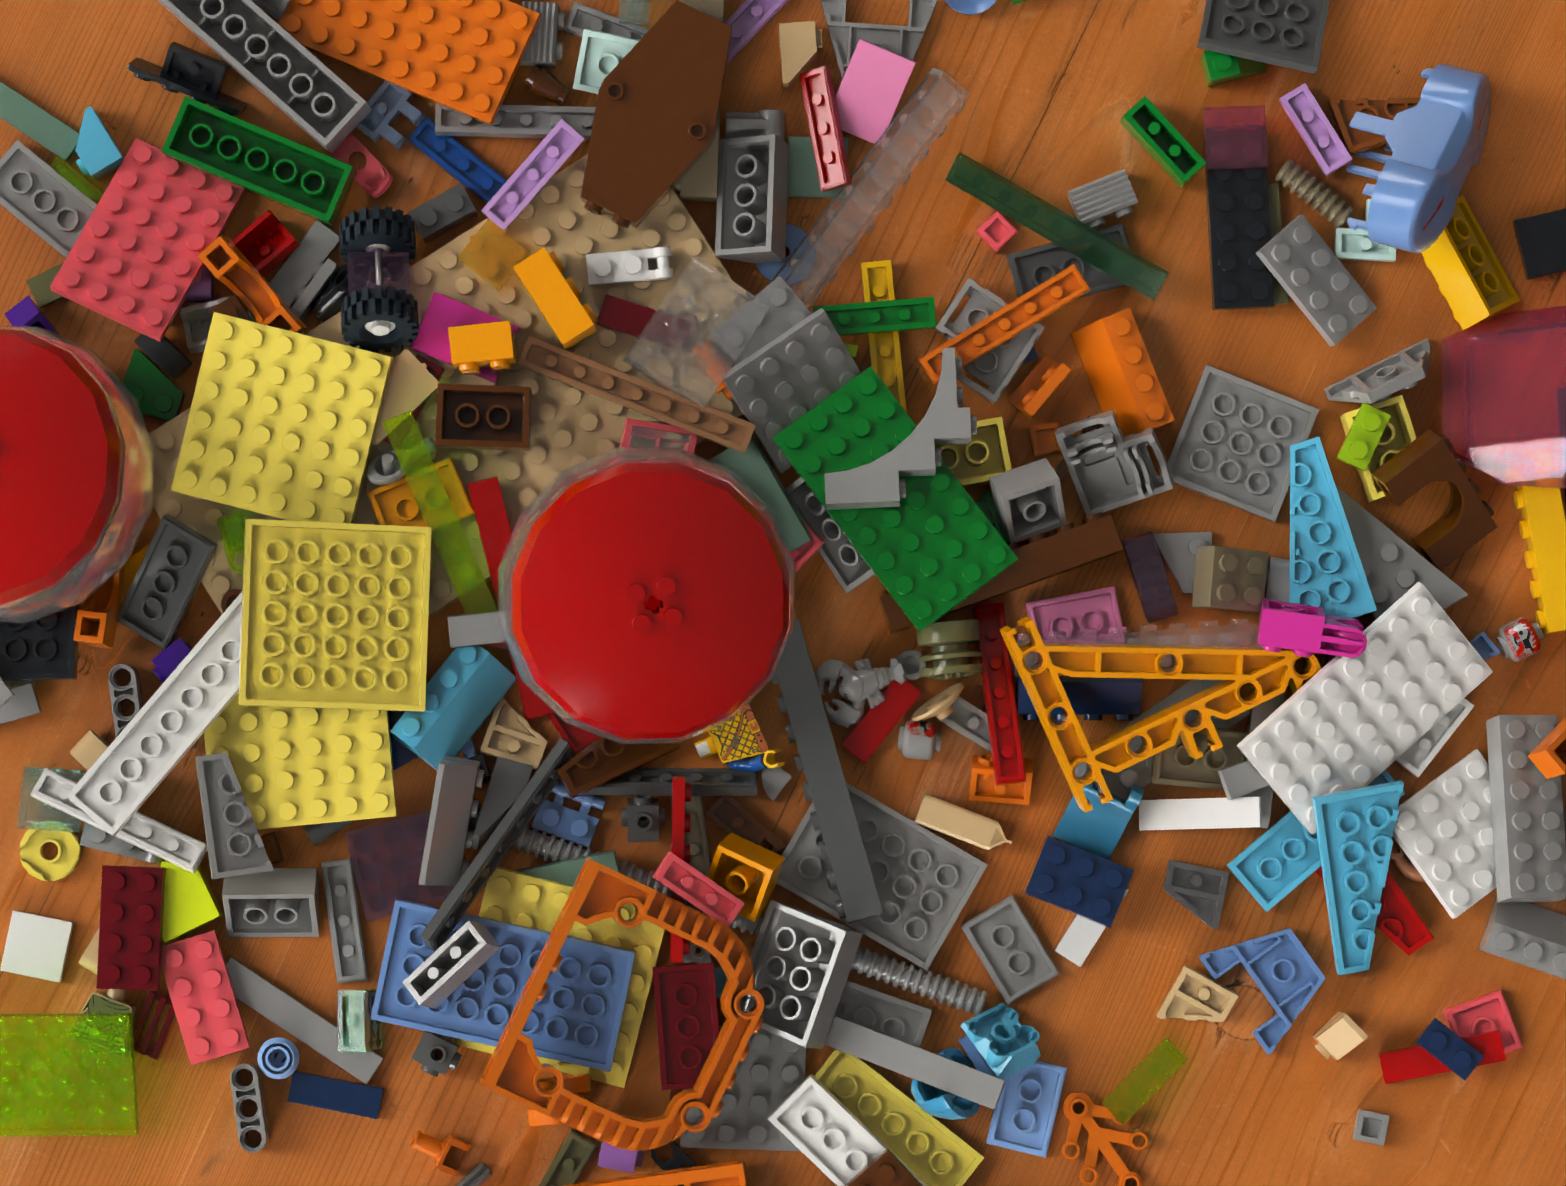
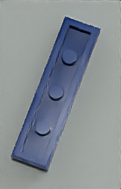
M427 116L408 138L410 143L486 204L507 181L452 136H435V122Z

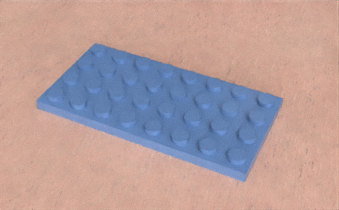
M397 898L394 903L370 1019L496 1047L551 932L465 913L446 941L470 920L484 924L501 948L435 1009L420 1006L402 982L435 952L426 946L420 935L439 907ZM567 936L559 953L562 956L561 963L555 973L550 971L545 982L549 984L548 990L542 1001L536 1000L521 1033L532 1039L537 1056L610 1072L636 951Z

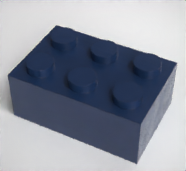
M1048 836L1025 894L1111 929L1134 870Z

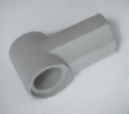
M760 110L758 113L726 112V139L776 134L785 141L784 111Z

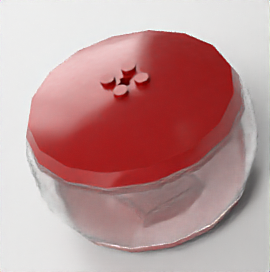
M0 326V622L30 623L85 602L129 561L152 513L155 452L138 400L96 352L41 327Z
M616 447L562 470L520 513L498 567L499 629L522 682L563 722L618 744L681 743L732 721L774 678L796 624L795 562L773 510L730 468L678 447ZM655 596L657 600H661L660 605H657L658 608L655 610L645 607V602H649L648 597Z

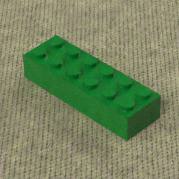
M186 96L161 151L169 158L330 226H334L357 172L353 166Z

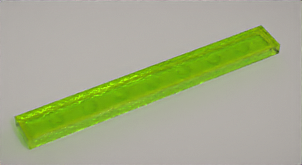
M411 410L383 421L382 424L428 527H432V538L465 613L498 611Z

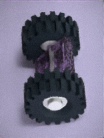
M372 206V210H367L366 207L360 208L359 213L356 211L350 212L349 217L345 216L339 225L340 256L343 262H347L348 295L341 304L342 335L345 342L350 341V346L352 347L359 345L360 349L367 350L369 348L372 349V352L376 353L380 349H384L385 353L392 352V348L400 350L403 349V344L408 346L412 344L413 339L416 340L419 333L418 302L414 300V296L410 293L409 275L410 260H414L416 253L414 220L411 221L409 214L403 216V211L400 209L394 212L392 207L388 206L385 209H379V206Z

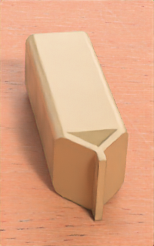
M924 794L914 820L915 823L985 850H989L1002 843H1012V841L1006 839L998 821Z

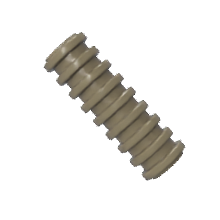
M1292 158L1288 159L1275 175V180L1277 182L1281 180L1283 187L1288 186L1291 188V193L1296 192L1298 199H1305L1304 203L1306 205L1310 203L1313 206L1312 210H1319V215L1321 217L1325 215L1329 223L1333 221L1335 228L1341 227L1352 214L1354 207L1352 205L1348 207L1344 199L1342 201L1338 199L1339 195L1337 193L1335 195L1330 193L1331 189H1325L1323 182H1316L1317 178L1315 176L1311 178L1308 175L1309 171H1302L1300 164L1296 166L1293 163L1295 160Z

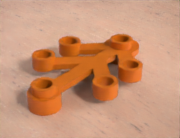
M1082 1092L1069 1094L1063 1102V1112L1069 1119L1066 1142L1061 1147L1062 1155L1068 1160H1074L1079 1156L1080 1147L1077 1141L1081 1124L1089 1133L1083 1168H1081L1078 1175L1079 1180L1084 1185H1093L1097 1181L1098 1175L1095 1168L1100 1149L1119 1177L1117 1181L1118 1186H1125V1182L1129 1178L1136 1180V1186H1143L1140 1175L1135 1171L1128 1170L1110 1142L1130 1145L1133 1149L1140 1151L1145 1149L1148 1144L1147 1136L1140 1131L1128 1133L1101 1128L1093 1119V1117L1113 1119L1118 1125H1125L1131 1117L1129 1110L1123 1106L1112 1108L1093 1104L1091 1098ZM1076 1102H1081L1084 1105V1110L1081 1113L1073 1111V1105ZM1118 1110L1126 1112L1125 1120H1116L1115 1114ZM1137 1135H1141L1144 1138V1143L1139 1147L1133 1144V1138ZM1068 1145L1076 1147V1153L1073 1156L1065 1154V1148ZM1091 1170L1094 1177L1091 1181L1083 1180L1082 1175L1084 1171Z

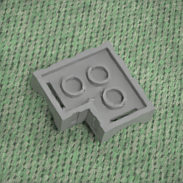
M968 278L936 326L935 332L951 340L1007 304L1003 302V299L986 288L983 289L977 285V282ZM965 295L970 296L955 322H950L949 319ZM1039 322L963 368L989 386L987 390L963 374L956 375V380L968 386L995 406L1045 330V326Z
M1112 409L1057 428L1055 433L1056 439L1087 517L1173 489L1174 480L1153 427L1145 429L1141 433H1133L1124 437L1122 429L1117 423L1116 413ZM1096 424H1103V427L1080 434L1075 437L1073 435L1074 432L1081 430L1083 428ZM1149 445L1152 446L1158 459L1161 474L1157 475L1147 448Z

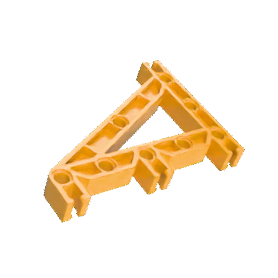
M1027 616L1018 620L1017 623L1019 627L1024 626L1030 639L1028 644L1021 647L1018 646L1013 637L1017 633L1015 627L1005 626L999 629L1078 807L1085 813L1093 810L1092 804L1089 799H1086L1083 791L1085 785L1094 782L1099 791L1097 796L1101 804L1113 800L1101 769L1118 773L1174 746L1179 735L1188 755L1197 760L1203 757V753L1196 746L1193 737L1195 732L1204 730L1208 738L1206 743L1211 751L1223 747L1211 716L1228 720L1284 693L1288 683L1294 694L1303 686L1304 680L1310 679L1322 669L1314 654L1311 657L1299 656L1294 654V650L1282 648L1281 652H1270L1263 650V647L1043 642L1034 620ZM1036 652L1038 654L1037 663L1034 666L1027 667L1025 663L1027 654ZM1170 654L1173 660L1171 666L1167 669H1162L1161 659L1165 655ZM1304 657L1305 667L1303 670L1296 672L1294 667L1296 660ZM1058 673L1069 677L1224 681L1089 745L1058 677ZM1249 683L1251 685L1250 694L1245 698H1241V687ZM1061 707L1063 711L1061 719L1052 722L1050 720L1051 711L1054 708ZM1195 709L1197 714L1195 721L1191 724H1186L1185 715L1188 711ZM1136 736H1141L1142 745L1137 750L1132 751L1130 749L1131 740ZM1085 762L1087 764L1086 773L1083 776L1076 777V766L1079 763Z

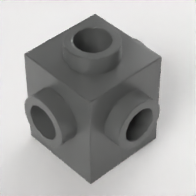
M635 795L634 799H628V808H622V826H628V842L659 841V826H665V808H659L658 798H652V795Z
M425 1031L411 1059L423 1064L421 1067L423 1071L437 1077L439 1073L445 1075L448 1069L454 1071L462 1055L457 1053L460 1046L454 1043L456 1038ZM436 1048L442 1050V1058L435 1056L434 1051Z

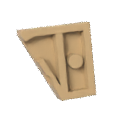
M1185 964L1156 1013V1017L1160 1019L1182 1018L1191 1021L1200 1019L1208 1020L1209 1022H1224L1239 995Z

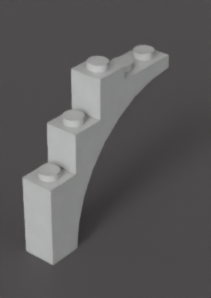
M955 347L943 348L941 375L936 394L924 418L903 442L889 453L871 463L847 471L824 474L826 510L900 507V498H906L905 479L899 480V477L935 475L936 466H941V448H935V445L971 444V435L977 434V418L970 415V407L958 408V405H963V386L957 387L956 375H962L961 356L955 357Z

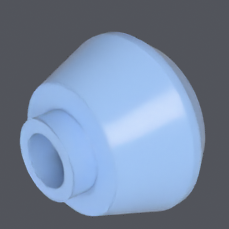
M282 1037L267 1040L258 1052L257 1061L259 1068L266 1076L272 1079L289 1077L295 1072L299 1064L297 1047L293 1042Z

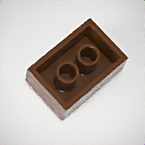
M438 383L435 445L438 448L530 451L532 389L522 386Z

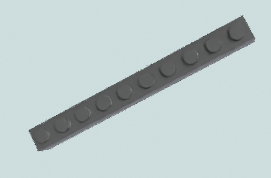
M799 619L789 621L788 631L770 676L773 685L778 683L780 685L782 695L777 696L781 714L788 713L790 724L785 725L789 742L796 741L799 753L793 756L798 772L804 771L807 782L802 784L806 802L812 800L816 811L810 813L814 830L821 829L824 841L818 843L823 860L829 859L832 871L827 872L832 890L838 888L841 900L835 901L840 919L846 918L847 923L851 924L883 915V910Z

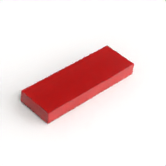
M893 680L882 693L885 701L874 708H870L841 745L865 764L922 692L907 680L902 684Z

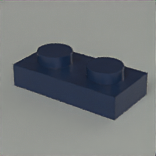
M1436 1017L1416 1040V1043L1463 1080L1468 1078L1484 1058V1055Z

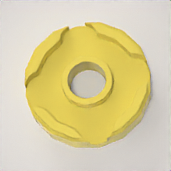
M45 821L35 824L26 831L20 842L22 866L31 876L39 880L57 881L66 878L76 869L81 858V846L78 836L71 827L62 822ZM48 842H52L58 847V855L53 860L46 859L42 853L44 845Z

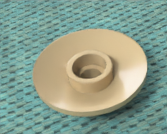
M956 683L929 699L912 714V720L921 721L936 716L940 721L949 716L954 711L951 705L958 698L964 687L962 683Z

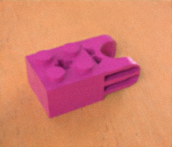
M1262 599L1257 641L1258 645H1263V650L1281 652L1282 648L1294 650L1295 655L1311 657L1312 653H1322L1354 658L1360 656L1367 646V638L1363 632L1365 630L1364 626L1357 619L1324 614V607Z

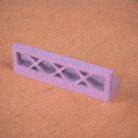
M561 119L481 211L505 231L585 139Z

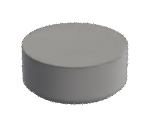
M916 650L904 651L898 657L899 663H903L907 674L904 677L906 680L919 679L920 669L926 668V662H919V657L923 655Z

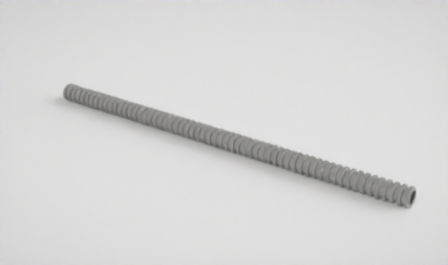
M481 809L478 811L477 818H471L469 830H475ZM528 825L513 844L519 852L523 849L526 850L525 854L529 855L531 852L534 853L536 858L542 856L544 861L550 859L552 862L601 853L600 851H596V853L591 852L592 848L585 850L583 845L580 844L578 847L574 846L572 841L566 843L563 838L558 840L555 835L549 837L547 832L544 831L542 834L538 833L536 828L530 830ZM624 860L623 863L618 861L621 874L671 897V890L652 878L655 871L651 870L649 873L645 871L646 868L644 867L638 869L636 864L630 866L627 865L628 861ZM684 900L685 905L700 911L699 909L691 905L689 902ZM762 914L755 922L737 915L731 924V928L736 929V927H739L741 932H745V930L750 931L749 934L752 936L754 933L758 934L765 914ZM859 945L850 971L855 969L857 974L860 975L864 972L868 978L871 975L875 976V980L883 979L885 984L891 982L893 987L896 988L900 985L904 991L907 988L911 989V993L919 992L921 997L927 995L929 1000L936 998L940 1004L943 1001L947 1002V1006L955 1005L957 1010L963 1008L965 1013L972 1011L974 1016L982 1012L987 998L985 990L979 992L977 987H973V989L968 988L969 985L966 983L962 986L957 980L951 982L949 977L943 979L941 974H937V976L932 975L933 972L930 970L926 973L921 967L919 970L915 969L913 964L907 966L905 961H901V963L896 962L897 959L894 957L890 960L888 955L879 956V952L871 953L869 948L863 950L860 949L861 946Z

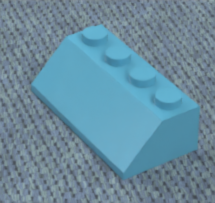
M480 645L456 647L426 685L425 712L405 711L390 732L396 741L437 770L438 763L444 755L458 756L516 682V678Z

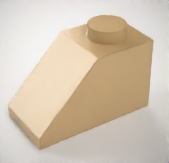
M815 21L779 23L783 89L789 88L799 77V74L803 73L817 57V48H823L822 30H816Z
M1338 1011L1312 1037L1318 1042L1314 1047L1326 1059L1331 1056L1333 1059L1339 1060L1363 1042L1368 1035L1347 1014Z

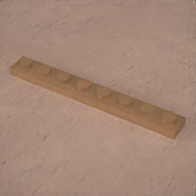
M529 335L517 363L521 367L743 454L746 453L756 428V424Z

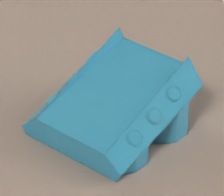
M1004 1002L963 1022L961 1025L963 1031L994 1074L1003 1080L1030 1065L1032 1067L1041 1056L1037 1047L1040 1037L1039 1032L1032 1026L1021 1025L1018 1021V1013L1013 1008L1006 1006Z

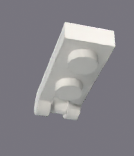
M671 247L586 254L589 286L674 278L673 268H670L669 257H672ZM657 259L658 269L649 270L648 260Z

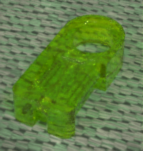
M235 512L232 515L217 518L216 522L230 568L236 573L243 574V569L236 567L234 558L239 552L244 551L245 521L241 517L245 515L242 512Z

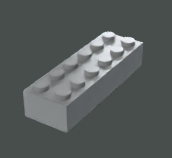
M1498 715L1486 721L1497 902H1557L1566 899V843L1561 775L1546 779L1528 757L1539 743L1558 725L1557 715Z

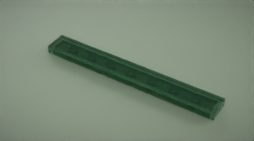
M961 152L957 155L945 179L947 182L1153 301L1169 275V272Z

